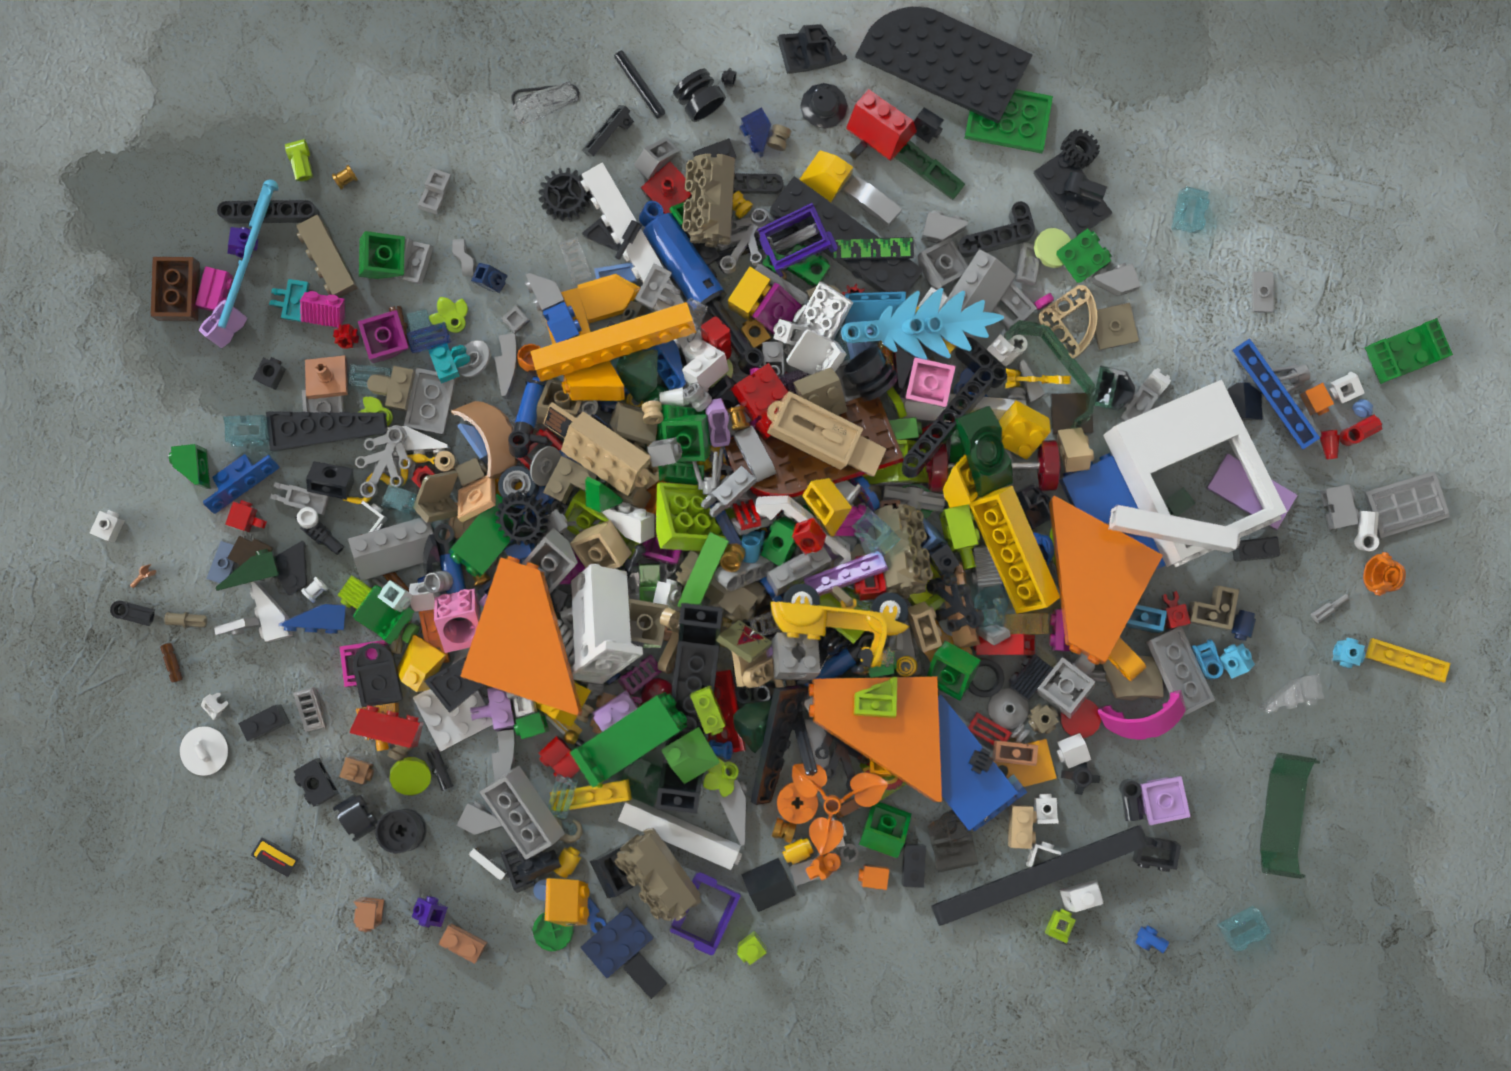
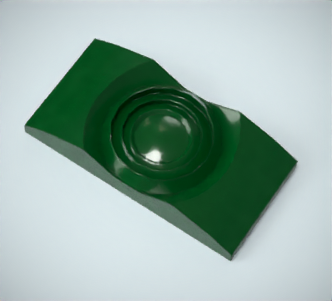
M986 406L956 418L955 421L978 496L982 497L1012 484V460L1004 449L1002 427L991 407Z

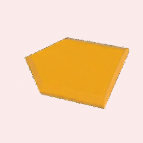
M617 274L579 284L578 289L588 322L593 323L623 314L629 303L634 301L641 287Z

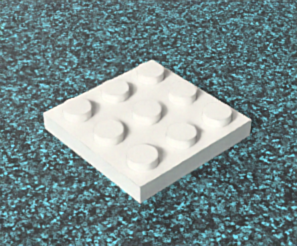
M431 689L413 697L440 752L493 725L492 718L490 717L472 721L470 708L486 705L479 690L451 713L447 711Z

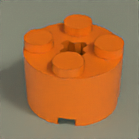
M790 782L780 790L777 796L778 811L790 823H805L812 819L817 812V795L813 798L804 797L797 791L794 783ZM796 797H799L800 801H803V804H800L799 808H796L795 804H792V801H795Z

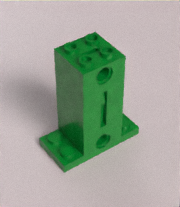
M666 692L655 696L582 746L570 752L592 788L614 776L688 726L686 724L687 718L681 711L678 712L675 707L676 702L671 694L667 695Z

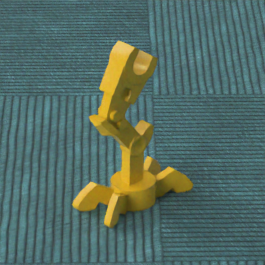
M1006 369L1007 383L1005 388L1019 387L1020 382L1018 381H1041L1042 384H1071V376L1042 375V377H1018L1021 375L1019 370Z

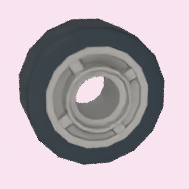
M512 466L506 469L500 476L498 489L503 498L508 497L511 492L516 494L519 491L515 490V485L518 482H523L522 488L519 489L522 494L525 491H529L530 497L534 493L538 494L539 485L533 482L530 470L526 467ZM514 504L515 506H525L524 504Z

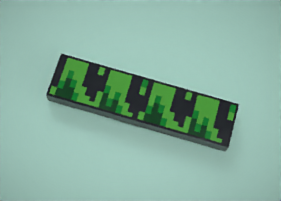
M913 237L834 239L838 249L833 252V261L914 258Z

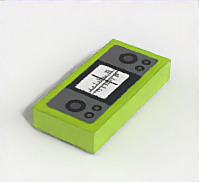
M892 386L884 394L901 419L907 416L902 399Z

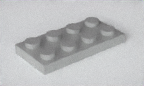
M1182 626L1147 641L1169 693L1177 690L1182 691L1186 707L1183 716L1215 701Z

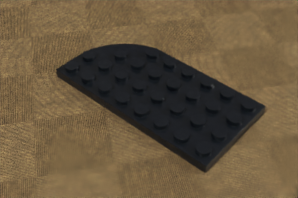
M905 7L887 13L869 28L855 58L999 124L1033 54L928 7Z

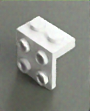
M808 329L804 331L786 359L788 365L811 375L830 367L835 372L847 354L838 342Z

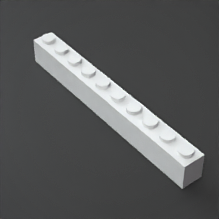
M602 162L581 174L583 180L580 182L586 192L590 190L593 196L591 201L596 210L598 208L601 209L603 213L601 218L606 227L610 225L613 233H611V236L615 243L622 245L624 241L622 236L631 220L636 221ZM640 229L632 244L629 243L623 257L626 262L631 261L634 266L631 269L636 279L641 278L644 283L654 263L662 268L663 266ZM669 278L667 283L674 287L673 283ZM665 288L661 295L675 302L673 306L684 303L680 295H674ZM658 299L654 310L656 312L672 306ZM694 320L696 333L674 339L678 348H681L682 351L695 337L702 340L701 332Z

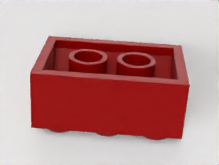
M869 89L855 104L846 127L850 133L863 140L890 161L917 132L914 121Z
M367 705V708H360L350 733L413 748L418 747L424 723L418 721L419 717L407 715L406 718L399 717L398 712L387 710L386 713L379 712L378 707Z

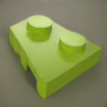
M897 677L855 693L854 715L896 717Z

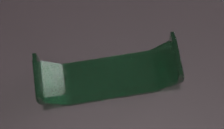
M1017 321L1004 334V338L1008 341L1017 334L1039 336L1087 394L1085 413L1075 419L1070 428L1073 429L1078 425H1083L1093 414L1095 401L1093 393L1096 389L1094 382L1078 362L1070 357L1066 347L1048 325L1045 326L1044 323L1038 325V323L1031 321Z
M1277 753L1268 780L1265 815L1260 842L1261 869L1263 873L1298 879L1305 878V875L1300 873L1298 849L1307 779L1314 763L1320 764L1317 758Z

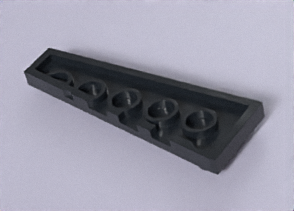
M266 412L270 451L273 452L387 434L388 431L386 413Z
M467 657L425 680V683L449 713L485 685L461 677Z
M804 684L774 688L751 797V803L755 805L771 803L780 772L785 762L783 759L784 752L789 749L791 741H789L791 731L796 729L797 722L795 720L798 711H802L808 694V686Z

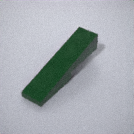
M910 140L894 157L952 200L955 199L965 186V183L938 160H933Z

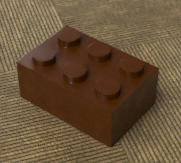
M153 257L151 317L157 321H198L199 308L195 306L200 280V262L194 257Z

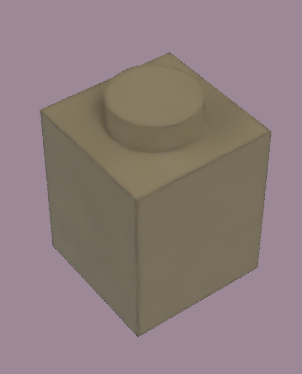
M478 458L454 467L463 487L486 476L485 473L488 472L483 461L480 462Z

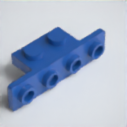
M246 454L242 455L212 477L218 491L205 499L203 504L213 514H216L279 469L278 463L270 455H267L253 465Z

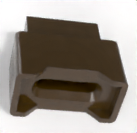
M239 536L227 558L240 564V567L250 557L256 556L255 551L268 548V552H272L274 547L256 538L250 541Z

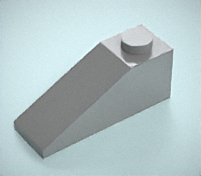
M737 778L734 780V790L730 795L722 797L719 789L715 791L742 846L745 845V793L748 791L744 782H739Z

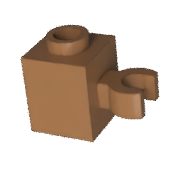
M346 757L339 777L362 785L367 784L368 781H371L374 774L373 764L353 757Z

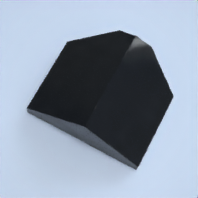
M1101 365L1092 405L1119 411L1133 399L1135 385L1127 371Z
M1245 382L1236 383L1227 389L1242 421L1263 420L1262 394L1250 383Z

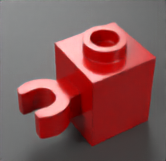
M241 500L240 504L232 503L225 525L250 533L252 525L265 529L267 521L255 518L257 509L251 508L252 503Z
M1177 591L1172 592V601L1168 600L1166 594L1162 595V601L1168 606V608L1162 609L1167 611L1165 618L1166 629L1191 623L1186 604H1177L1179 600Z

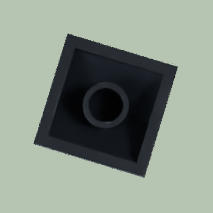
M779 857L741 874L758 912L795 896Z

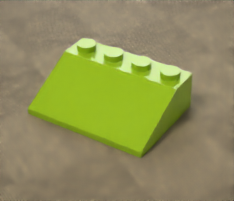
M662 482L657 484L656 533L660 549L701 551L710 532L726 539L715 517L709 514L710 507L704 509L701 506V502L710 494H703V489H698V485ZM725 508L729 519L736 517L733 509Z

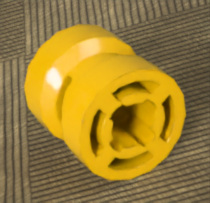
M737 191L733 195V210L735 215L741 219L751 210L753 204L749 200H745L743 194Z

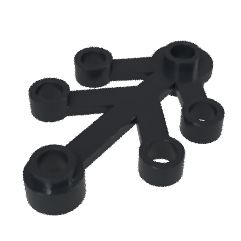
M954 573L946 574L944 582L941 578H934L927 582L926 589L928 593L939 595L951 605V607L935 610V619L937 621H944L949 616L959 612L965 616L959 620L952 619L947 622L950 632L959 631L961 627L966 625L975 629L983 624L984 614L980 609L974 608L969 585L966 583L957 585V577ZM945 585L950 586L952 595L945 590ZM961 597H964L966 606L963 605Z
M825 730V738L821 747L816 749L815 755L818 759H826L829 756L828 749L834 739L836 747L828 766L824 767L826 772L828 769L831 770V775H827V779L835 777L836 767L841 759L848 779L846 781V788L849 792H852L850 781L855 776V772L849 755L857 758L860 764H868L870 759L867 758L864 762L861 753ZM822 749L825 752L823 757L820 756V751Z

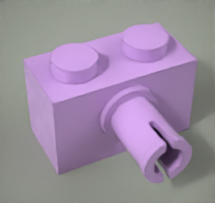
M497 688L487 689L488 705L470 708L472 721L490 717L496 732L514 729L516 722L512 699L509 700L507 693Z

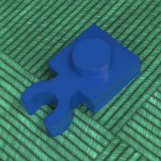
M589 896V917L587 921L591 923V930L597 933L598 929L595 927V923L601 922L603 926L607 923L604 918L596 915L600 912V909Z

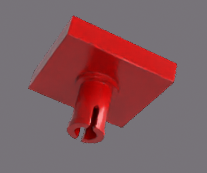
M671 161L641 186V190L651 201H656L662 206L663 214L670 213L669 208L671 206L683 203L692 197L691 193L685 190L686 178Z

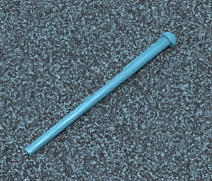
M269 179L263 183L249 227H252L245 246L244 257L242 261L239 260L238 262L239 266L218 323L220 328H226L272 194L279 189L277 182Z

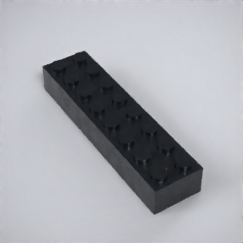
M795 176L770 207V214L780 219L813 203L826 232H831L834 239L880 238ZM810 216L791 225L795 232H798L816 222L813 216ZM819 232L806 240L814 244L823 238ZM829 248L822 251L833 259V252L831 253ZM910 259L835 260L850 272L853 271L862 278L861 280L878 292H906L907 295L924 270Z

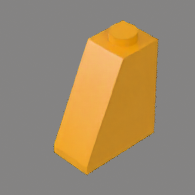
M610 361L563 375L562 389L565 394H569L571 400L621 401L625 399L624 385Z

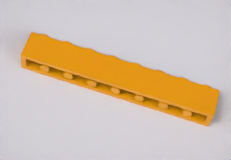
M687 302L533 350L531 355L540 382L591 367L595 364L610 361L614 358L629 355L633 352L648 349L655 345L667 343L674 339L696 333L689 307Z

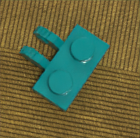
M288 279L286 290L273 288L271 291L274 295L285 296L284 302L270 300L269 305L283 308L282 319L302 322L300 300L303 294L309 291L310 283Z
M446 343L428 350L441 384L460 377L457 368L470 362V356L466 353V346L458 345L450 351Z

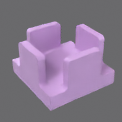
M1182 776L1165 777L1140 784L1142 789L1140 794L1143 814L1147 816L1148 825L1190 817Z

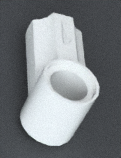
M1359 511L1360 518L1358 521V534L1354 540L1355 546L1362 551H1374L1379 545L1377 537L1379 512ZM1365 537L1370 539V544L1367 547L1363 543Z

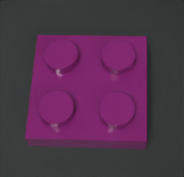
M774 283L752 316L774 335L773 328L779 319L792 322L796 312L801 309L802 305L780 284Z

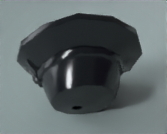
M821 83L811 86L803 94L800 107L803 117L810 124L826 129L837 126L844 119L848 104L844 93L836 85Z

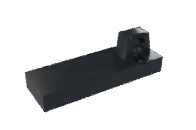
M619 105L582 151L587 156L594 157L618 126L628 130L634 122L629 115L631 110L625 105Z

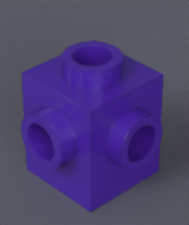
M230 227L227 254L236 255L240 258L244 257L245 246L251 232L249 228ZM259 239L256 240L253 248L254 251H257Z
M427 896L426 899L418 897L413 909L412 918L418 920V924L423 927H442L448 907L439 903L438 898Z

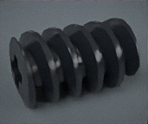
M826 627L825 636H820V640H818V643L827 651L828 655H835L843 651L850 644L848 639L843 641L845 637L842 634L838 635L839 632L833 629V627Z

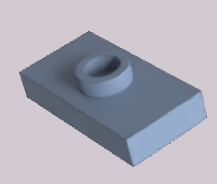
M220 541L206 579L221 583L233 572L236 562L227 557L234 545Z

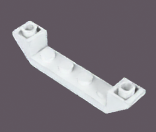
M765 496L756 499V511L762 517H767L770 520L781 509H783L787 517L794 518L798 523L814 517L827 535L824 543L830 546V550L834 554L840 555L834 561V567L851 561L850 544L840 536L831 537L819 520L790 496Z

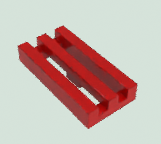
M752 499L748 500V504H745L744 501H741L739 506L736 503L732 504L741 530L762 526L760 516ZM748 509H750L751 512H752V515H753L754 520H755L754 523H753V521H752V518H751V516H750V514H749ZM740 511L744 512L748 524L744 523Z
M977 712L967 727L971 733L993 746L994 741L974 730V725L1004 742H1007L1012 732ZM979 718L1005 733L1006 736L1002 737L976 721Z

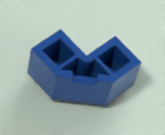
M562 302L543 311L556 343L580 336L579 332L582 329L578 320H573V317H576L571 305L567 307L566 303Z

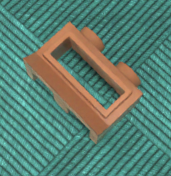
M360 897L353 901L357 906L354 923L359 928L358 931L371 932V929H375L382 924L385 899Z

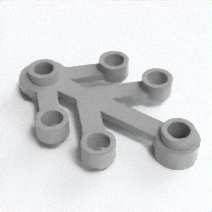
M757 208L748 218L738 221L732 220V226H736V228L731 231L733 235H731L730 244L739 243L731 256H725L721 259L720 266L724 273L732 274L737 269L736 262L747 245H749L751 252V263L754 266L762 264L763 258L758 251L754 235L758 228L767 225L770 221L769 213L766 210ZM750 226L747 231L738 233L740 228ZM767 237L771 247H773L772 238ZM717 244L718 248L721 250H725L729 247V245ZM756 257H759V258H760V259L757 260V261H754V260H753V259L756 258Z
M394 425L388 429L386 435L365 440L364 447L367 450H375L378 445L388 444L384 451L356 458L355 465L358 468H366L369 464L379 461L370 480L362 483L360 486L362 496L366 498L376 496L378 493L377 484L386 466L391 477L390 484L393 487L403 485L404 479L398 474L393 458L395 448L400 458L399 466L402 469L411 468L413 461L406 453L404 442L407 439V433L402 426ZM396 432L400 433L399 439L395 438ZM369 441L374 443L372 448L368 446ZM360 459H364L365 464L363 466H361L359 463ZM405 459L408 460V466L406 467L403 465ZM396 477L399 478V484L397 485L394 483ZM369 486L373 487L372 493L368 492Z

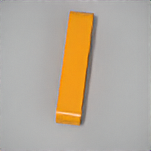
M1119 637L1108 660L1129 681H1133L1147 666Z

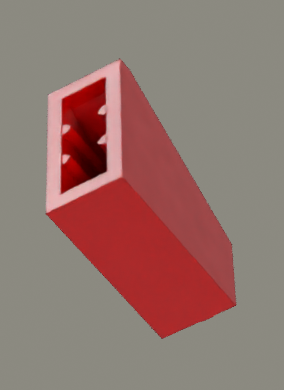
M1010 634V637L996 645L979 636L980 644L975 645L974 650L976 655H1034L1035 635Z

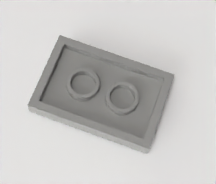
M416 368L404 426L444 435L457 378L441 384L437 372Z

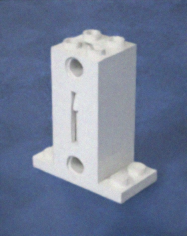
M591 564L571 580L575 664L570 668L574 680L603 684L642 656L643 651L642 647L634 646L631 643L627 571H622L618 568L601 567L599 564Z

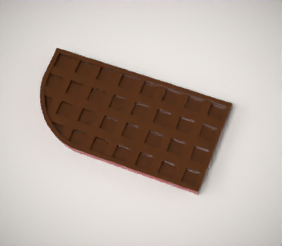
M862 397L845 402L847 412L837 416L863 428L860 436L886 448L877 470L903 462V455L880 398L877 397L870 401H865ZM756 431L776 470V474L761 481H756L749 488L765 496L788 495L790 497H797L804 494L811 481L830 478L833 484H837L866 474L848 464L840 470L774 436L764 440L759 431ZM730 439L729 445L724 447L733 472L742 466L753 476L735 439Z

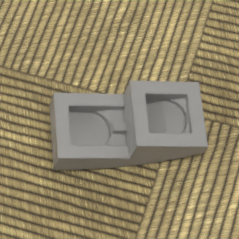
M431 169L425 182V190L418 203V209L438 214L450 182L451 174Z

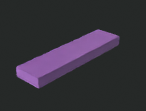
M879 550L804 579V582L813 587L818 595L821 596L832 592L834 586L843 588L862 579L888 571V567L882 551Z

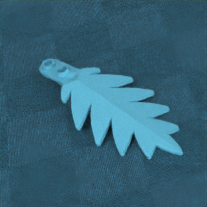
M939 288L920 306L916 313L920 295L919 291L909 296L893 315L892 306H888L879 320L845 324L841 329V336L847 343L882 341L892 352H897L896 343L911 355L927 360V356L919 343L920 341L930 350L948 359L951 358V355L942 338L961 349L971 351L972 348L964 332L973 336L988 338L989 335L985 326L1004 319V316L983 312L985 300L976 302L961 312L965 291L956 294L939 310L944 290ZM868 328L872 330L871 335L867 333ZM848 330L853 332L852 337L848 335Z

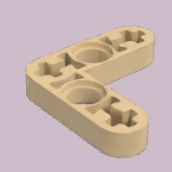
M669 607L662 612L660 617V623L673 631L658 662V669L666 674H670L675 668L680 612Z
M773 655L750 667L743 674V683L748 688L760 687L771 679L774 680L776 688L785 687L783 680L774 679ZM764 666H766L768 670L767 676L764 673ZM786 680V686L796 685L795 680Z

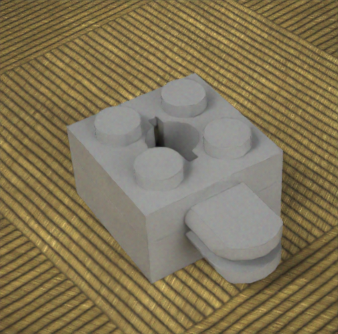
M777 632L772 639L774 679H816L820 674L818 640L807 639L808 635L799 634V638L787 637V633Z
M1084 654L1080 655L1073 664L1062 657L1037 688V694L1068 718L1074 715L1095 688L1096 682L1089 677L1095 669V664L1088 661V656Z

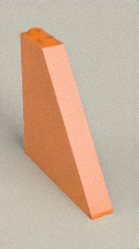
M1053 496L1049 502L1065 643L1070 646V651L1078 655L1082 653L1088 656V661L1099 665V663L1104 664L1163 555L1120 531L1110 530L1109 525Z
M508 556L507 559L500 558L461 677L581 716L583 711L544 572L538 570V565L527 562L526 566L519 564L520 559Z
M897 677V708L895 718L854 715L855 693L871 688L878 683L881 684L891 678L812 680V684L808 686L809 696H812V704L809 705V716L813 717L814 723L933 802H942L937 677Z

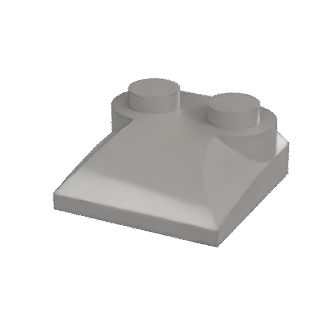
M951 238L922 251L918 255V266L924 269L923 274L935 289L944 288L946 285L961 278L968 267V264Z

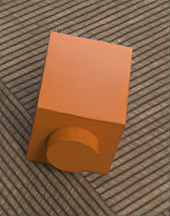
M1324 383L1299 394L1310 416L1315 413L1320 416L1330 411L1328 407L1334 404Z
M864 864L863 869H859L858 881H861L862 887L887 890L889 868Z

